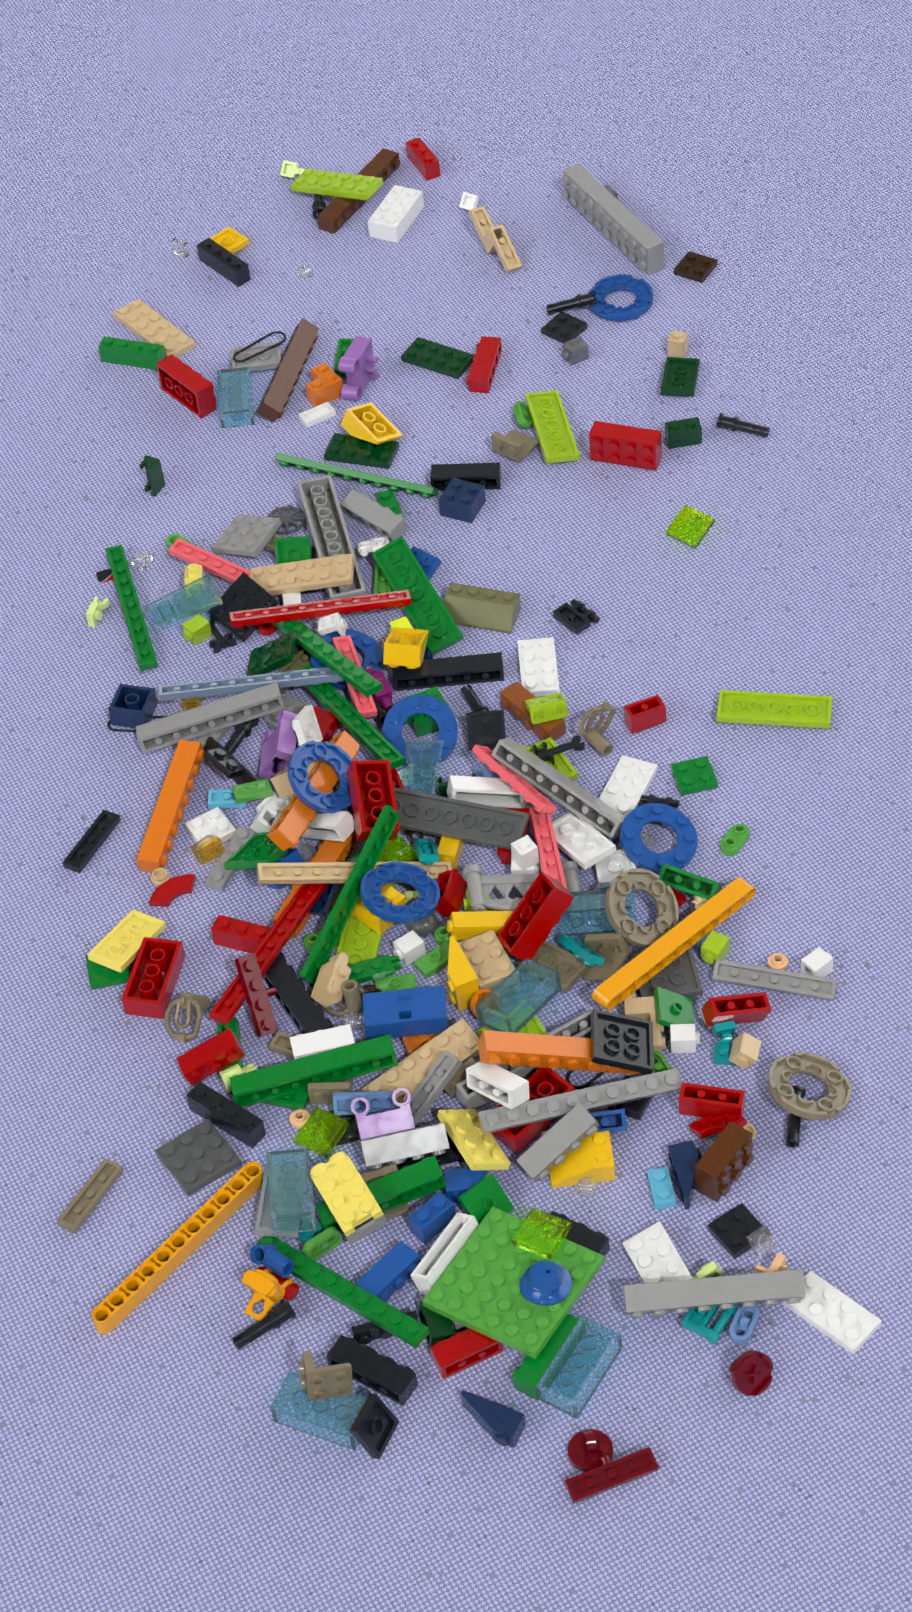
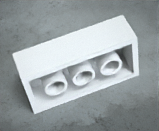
M394 185L368 220L369 237L398 243L424 207L423 191Z

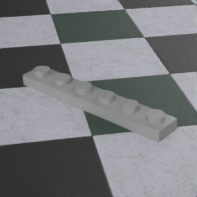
M716 959L712 977L713 981L828 1001H834L837 987L836 979Z

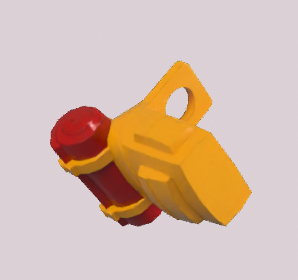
M260 1266L255 1271L247 1270L241 1281L253 1291V1297L246 1307L245 1313L258 1321L266 1317L267 1312L281 1299L292 1301L299 1292V1285L292 1279L282 1278L265 1266ZM262 1299L265 1300L263 1312L260 1314L254 1313V1305L257 1302H261Z

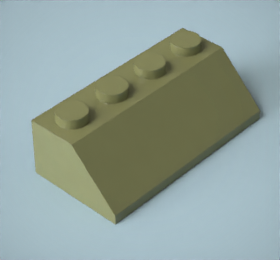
M450 583L444 605L456 625L511 634L521 610L519 593L458 583Z

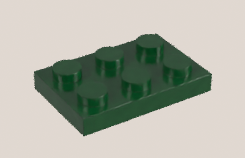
M667 357L661 384V395L694 397L700 359Z
M291 631L275 640L268 641L260 647L254 648L251 652L246 676L266 674L291 662L297 634Z

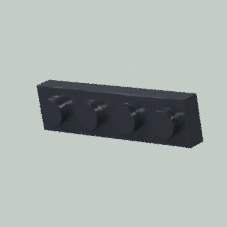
M103 810L63 861V866L81 873L121 821L120 815Z

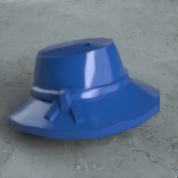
M539 1261L529 1267L520 1279L521 1294L527 1301L537 1305H554L564 1301L572 1288L571 1275L564 1266L555 1262Z

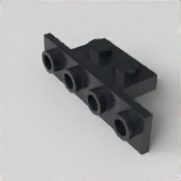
M208 737L203 749L205 757L228 779L231 778L238 785L258 781L249 770L213 737Z

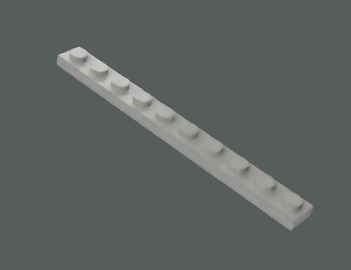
M674 1068L526 1101L513 1109L503 1106L480 1111L477 1115L482 1133L487 1134L565 1116L579 1102L590 1111L681 1090L682 1081L678 1069Z

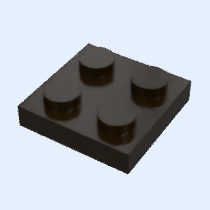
M689 251L674 268V275L703 283L718 265V260Z

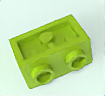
M561 692L525 700L532 724L568 717L566 699Z

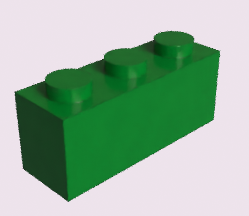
M664 863L659 874V879L665 885L707 900L720 892L723 886L722 883Z

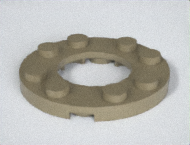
M641 868L629 869L612 880L606 892L605 908L612 927L617 933H621L625 941L638 947L647 948L678 924L679 907L669 885L666 886L656 873ZM631 891H644L655 901L657 918L651 926H638L627 915L625 901Z
M794 1052L791 1056L784 1057L783 1055L772 1064L767 1077L768 1089L774 1100L786 1112L810 1121L827 1120L840 1115L848 1106L852 1094L850 1081L840 1072L841 1068L832 1061L813 1053ZM801 1073L814 1075L826 1084L829 1094L827 1098H821L819 1101H814V1099L811 1101L805 1100L799 1094L797 1096L794 1093L793 1087L789 1085L790 1078Z

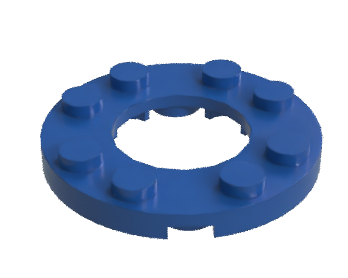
M620 274L605 277L597 281L595 286L588 292L590 293L593 290L596 296L597 304L589 305L595 315L616 322L639 318L650 309L653 303V290L649 283L641 278L639 280L632 278V275ZM616 290H627L634 293L636 299L632 305L630 304L627 307L618 306L617 308L613 304H607L605 297L610 292Z
M353 629L346 630L345 636L350 635L354 647L364 655L365 661L361 666L362 669L365 670V668L372 666L376 672L382 670L383 652L379 644L372 637ZM338 631L323 635L321 638L333 646L332 638L341 637ZM311 654L310 663L313 668L327 667ZM344 679L337 683H330L336 689L349 690Z
M413 695L400 700L389 710L383 724V737L405 757L404 766L413 769H427L439 765V763L451 755L457 743L458 726L453 712L444 702L432 696ZM416 714L430 716L439 727L437 740L425 749H416L409 746L402 737L404 722Z
M315 740L308 741L299 746L289 759L287 772L290 785L298 798L311 809L323 813L343 811L352 804L347 770L353 759L342 748L327 741L315 742ZM315 761H322L331 765L338 773L340 779L338 790L334 793H321V791L316 790L308 780L307 768L309 764Z
M649 803L636 807L625 817L620 829L621 847L628 859L639 867L640 865L656 874H660L663 863L681 870L691 862L698 845L696 830L688 817L676 808L665 804ZM651 822H661L664 826L671 827L677 835V846L668 853L651 851L642 842L640 835L642 828Z
M388 862L381 864L379 868L374 870L371 868L363 876L360 897L365 907L382 920L409 924L425 919L435 911L439 903L440 889L437 881L431 879L427 875L426 870L409 863ZM390 882H405L415 887L419 893V898L411 902L410 905L397 906L392 904V902L386 901V898L381 895V888Z

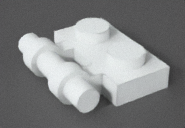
M388 536L370 538L368 541L359 542L357 545L359 555L366 556L369 552H374L389 543Z

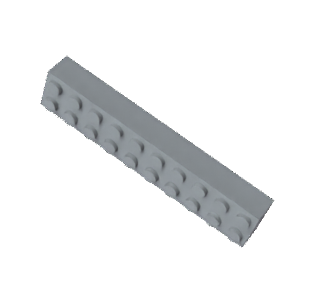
M579 163L563 170V196L580 210L581 214H584L598 230H601L615 246H618L647 275L664 269V242Z
M331 475L297 482L299 498L317 558L353 553L355 557L353 583L326 588L329 600L366 595V589Z

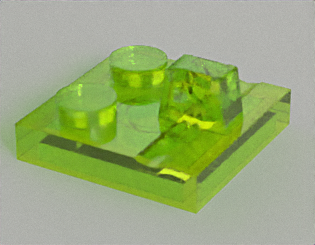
M684 505L666 530V534L696 549L715 523V520L700 511Z
M400 835L395 840L387 841L379 857L380 862H419L415 850Z
M315 1107L311 1116L293 1141L298 1146L327 1159L350 1124L341 1117Z
M532 1207L511 1239L512 1245L551 1260L572 1228L571 1222Z

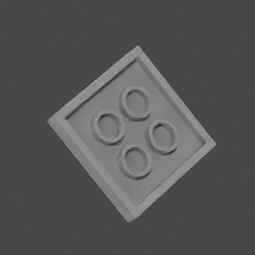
M237 514L212 549L214 553L257 557L282 522L280 518Z

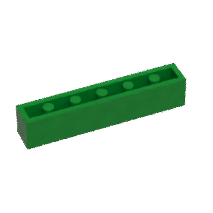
M435 1155L366 1183L383 1213L447 1187L446 1180ZM325 1201L317 1204L316 1208L324 1229L334 1226L342 1231Z

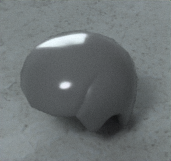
M434 913L425 919L407 924L409 931L413 930L418 936L424 938L428 934L434 933L440 926L438 918Z

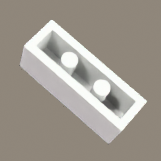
M350 1024L290 1037L294 1060L355 1044Z
M480 1061L466 1068L467 1087L503 1106L513 1109L529 1100V1081L497 1065L481 1063Z

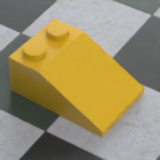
M372 402L346 409L340 424L351 436L376 445L402 437L400 431Z
M393 627L384 642L383 664L389 667L406 666L408 669L420 667L424 658L429 630Z
M384 885L381 888V895L386 898L387 902H392V904L397 906H403L404 904L407 906L404 894L391 886ZM359 897L351 913V916L380 935L395 923L384 921L370 912L363 904L361 897Z
M453 935L450 937L448 981L446 985L450 992L448 999L451 1005H455L459 1012L470 1008V1000L473 994L479 990L477 975Z
M609 1131L596 1132L591 1137H586L581 1141L582 1145L576 1151H570L565 1156L566 1160L561 1165H555L550 1170L552 1188L614 1181L615 1165Z

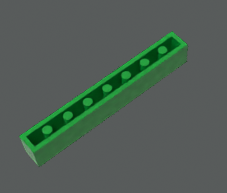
M389 1034L229 1078L235 1103L243 1108L306 1091L308 1083L339 1082L398 1066V1062Z

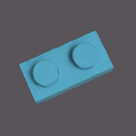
M232 789L209 790L208 809L219 807V809L246 807L247 802L236 804Z
M668 1167L647 1170L655 1210L676 1207V1199Z

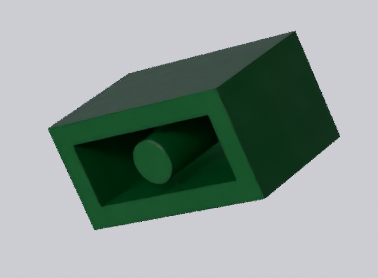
M698 417L665 422V440L668 449L702 444V427Z

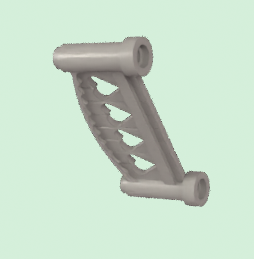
M567 861L562 863L567 890L574 897L569 907L572 911H580L584 903L578 879L579 867L576 862ZM476 864L468 865L463 869V877L467 882L473 912L486 911V909L514 911L521 899L517 897L511 899L508 897L512 888L515 887L524 896L539 875V873L483 875L482 867ZM493 888H496L505 898L492 900L489 898V895Z

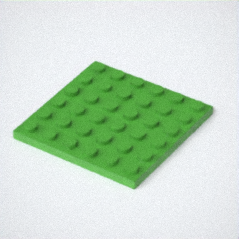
M492 1207L422 1300V1304L431 1311L536 1359L601 1268L605 1258L597 1252ZM539 1261L555 1262L564 1266L571 1275L572 1288L564 1301L554 1305H537L527 1301L521 1294V1277L529 1267Z

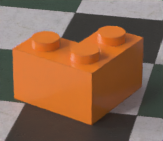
M326 363L311 369L312 381L305 384L307 399L314 407L341 397L343 381Z

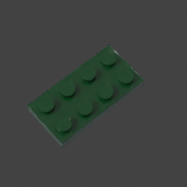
M417 337L402 354L401 360L459 379L470 364L473 363L474 354Z
M334 433L324 458L327 461L390 469L399 449V442L387 441L376 445L351 435Z

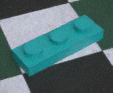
M413 838V847L419 862L426 865L439 862V853L432 838Z
M560 934L558 942L564 945L563 948L565 950L573 952V956L582 959V962L592 967H594V964L603 966L605 958L579 939Z

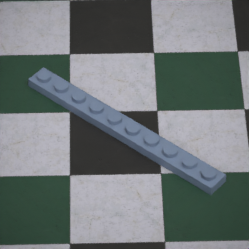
M329 667L162 685L159 686L158 697L159 701L170 702L177 699L189 700L195 697L207 698L212 695L225 696L230 693H243L275 682L278 683L280 689H283L284 687H301L302 685H319L329 682L337 683L343 681V678Z

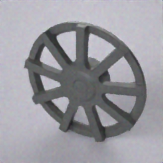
M291 505L280 508L276 507L275 510L267 515V517L280 518L282 522L280 527L286 528V531H278L279 527L275 532L278 534L296 532L305 523V515L302 509L292 507ZM293 520H302V523L298 524ZM294 525L297 527L289 531L290 526Z

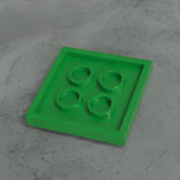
M269 832L256 833L224 865L227 870L239 871L248 868L253 870L257 868L258 863H275L278 858L286 854L285 852L288 849L282 851L267 836Z

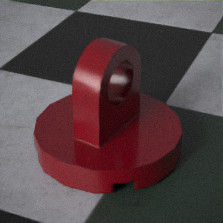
M750 1350L743 1353L729 1367L735 1389L746 1396L760 1395L768 1388L772 1381L771 1370H773V1364L771 1359L760 1351Z
M586 1429L576 1433L570 1439L568 1445V1457L572 1466L582 1470L583 1473L602 1466L598 1456L601 1443L608 1444L607 1454L611 1461L614 1453L613 1443L610 1438L602 1431L595 1429Z

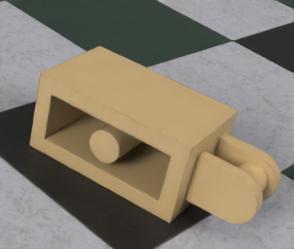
M345 952L332 956L330 961L320 968L311 997L324 1008L342 999V984L349 979L352 970L347 966L348 955Z

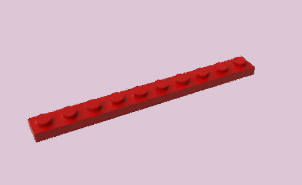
M408 590L229 612L231 627L242 628L248 625L259 626L264 623H279L288 620L297 621L303 618L314 619L337 612L339 614H351L359 611L368 612L374 609L385 610L390 607H405L406 605H411V597Z
M329 883L303 884L253 952L256 955L262 977ZM237 974L209 1013L210 1019L228 1026L246 1000L239 974Z

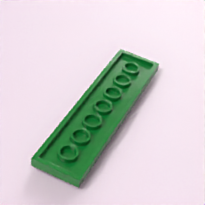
M403 536L371 553L393 591H409L411 605H406L403 608L416 629L429 630L426 646L432 656L464 639Z

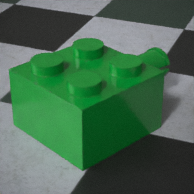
M437 686L409 695L432 696L447 705ZM424 714L413 715L404 722V724L409 723L417 737L439 730L435 720Z

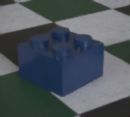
M452 478L438 500L440 516L472 523L486 502L484 485Z
M120 684L109 706L111 725L136 728V726L150 722L157 707L155 688Z

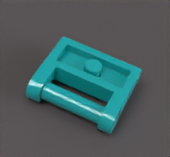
M734 1305V1309L724 1310L712 1330L707 1327L720 1307H711L712 1311L698 1312V1309H690L689 1313L682 1320L681 1326L715 1345L718 1343L719 1335L731 1316L736 1314L738 1307Z

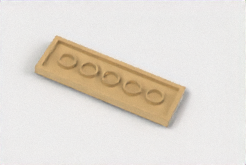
M139 298L113 312L116 320L144 342L165 345L166 356L172 354L175 357H179L196 347L195 341Z
M353 553L255 567L251 568L250 578L272 596L350 585L353 583L355 557Z
M462 1018L400 1061L398 1066L390 1068L361 1090L363 1092L392 1091L397 1087H404L412 1096L445 1049L458 1058L462 1064L471 1057L475 1058L478 1056L477 1043L479 1037ZM404 1091L396 1093L397 1102L401 1103L406 1100V1093Z

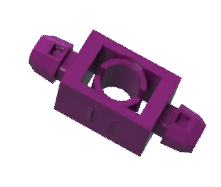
M372 666L365 668V671L381 682L383 690L373 694L372 698L374 702L380 703L384 710L389 711L393 707V690L383 671L376 672Z

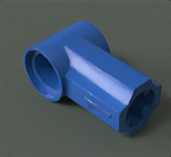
M261 1244L255 1245L251 1249L250 1258L253 1263L262 1264L282 1278H287L292 1273L295 1266L293 1265V1260L279 1252L276 1245Z

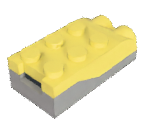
M344 1152L335 1153L327 1163H319L311 1169L310 1177L350 1245L388 1223L383 1211L355 1165Z

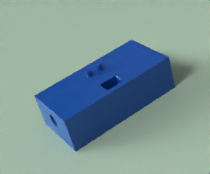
M444 985L363 994L364 1025L367 1040L389 1034L391 1038L438 1034L448 1029Z

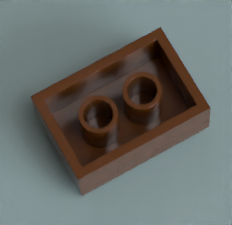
M730 1121L695 1165V1191L715 1202H718L722 1196L725 1197L731 1184L734 1181H738L742 1170L753 1161L752 1148L754 1143H752L751 1132Z

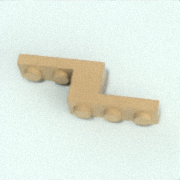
M484 206L471 209L468 213L487 254L497 251L506 273L521 269L522 264L503 224L494 227Z
M633 992L623 1000L625 1016L653 1021V1050L662 1053V1049H666L665 1037H661L660 1034L664 1033V1026L657 1023L654 996L636 997V993Z

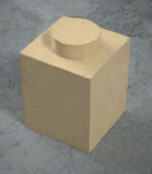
M672 330L667 340L668 356L685 357L689 348L687 332Z
M743 1032L732 1042L729 1061L746 1070L757 1061L761 1041Z

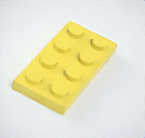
M133 909L88 953V960L122 973L137 958L143 938H156L166 928V922Z
M476 1109L439 1110L437 1114L439 1121L445 1124L448 1135L472 1171L509 1169L511 1162L491 1133H482Z

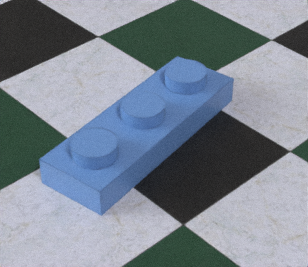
M392 1091L333 1093L334 1115H355L350 1109V1102L357 1096L364 1097L369 1102L370 1108L367 1114L397 1108V1105L391 1100ZM358 1100L354 1104V1110L362 1112L365 1109V1102Z

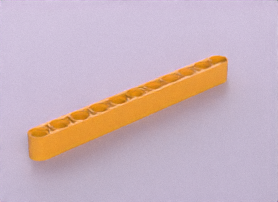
M741 877L736 878L594 990L592 999L607 1011L612 1010L754 897L756 888Z
M249 1162L243 1166L92 1311V1320L98 1333L107 1334L111 1332L262 1187L263 1171L259 1163Z

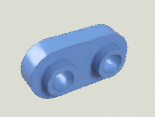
M743 1305L738 1307L729 1328V1337L732 1342L742 1345L751 1340L760 1319V1311L757 1305L752 1308H743Z

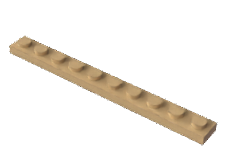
M451 861L434 862L432 865L422 864V862H404L426 870L427 875L436 881L439 873L452 870ZM356 862L258 863V884L345 883ZM377 862L374 869L379 868L381 864L388 862ZM394 881V882H390V883H405V882H397V881Z

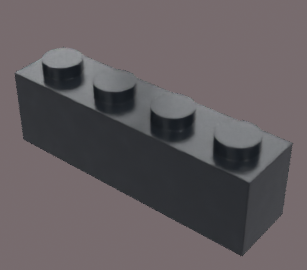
M210 238L197 244L199 260L238 287L251 280L248 264Z
M500 462L431 464V487L439 489V491H445L452 478L484 485L485 490L501 489Z
M199 1082L186 1095L191 1111L205 1120L209 1119L213 1125L253 1149L266 1135L262 1119L202 1082Z
M341 1335L327 1354L329 1366L350 1363L353 1380L404 1406L418 1386L416 1374L411 1368L398 1365L392 1358H385L379 1355L373 1348H366L360 1345L354 1338H347Z

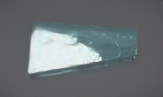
M207 574L145 607L156 629H163L172 623L221 605L223 601L213 580Z
M444 740L406 742L405 756L408 790L435 795Z

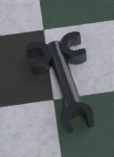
M209 615L211 632L216 638L209 641V646L213 648L214 654L221 652L222 648L236 646L237 640L233 638L232 632L225 634L223 637L215 626L214 617Z
M577 735L572 738V742L547 749L546 742H542L543 748H537L536 745H533V752L544 762L550 761L554 765L553 755L572 749L576 751L584 750L585 743L581 742V736Z

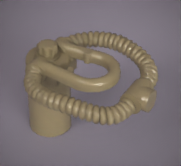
M603 702L600 706L598 705L588 710L581 717L578 726L580 735L604 757L612 752L613 745L602 733L607 730L606 728L609 727L616 712V708L608 702ZM610 711L607 720L605 721L604 725L600 728L605 718L603 712ZM600 716L599 720L596 721V726L590 728L594 718ZM589 718V720H588V722H587V725H586V727H585V730H584V724H585L586 720Z
M347 980L342 984L345 1003H335L336 1006L343 1010L336 1011L329 1006L323 1007L328 1014L336 1017L358 1013L363 1007V994L366 991L356 981Z
M183 993L180 997L171 1001L164 1016L168 1034L182 1043H187V1041L197 1038L201 1027L202 1012L210 1008V998L204 995ZM176 1006L174 1022L180 1029L189 1027L192 1021V1010H196V1021L192 1034L176 1033L172 1029L170 1014L173 1007ZM181 1009H187V1013H185L187 1021L181 1025L179 1022Z

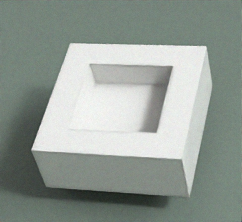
M463 192L459 207L467 210L476 208L479 196Z

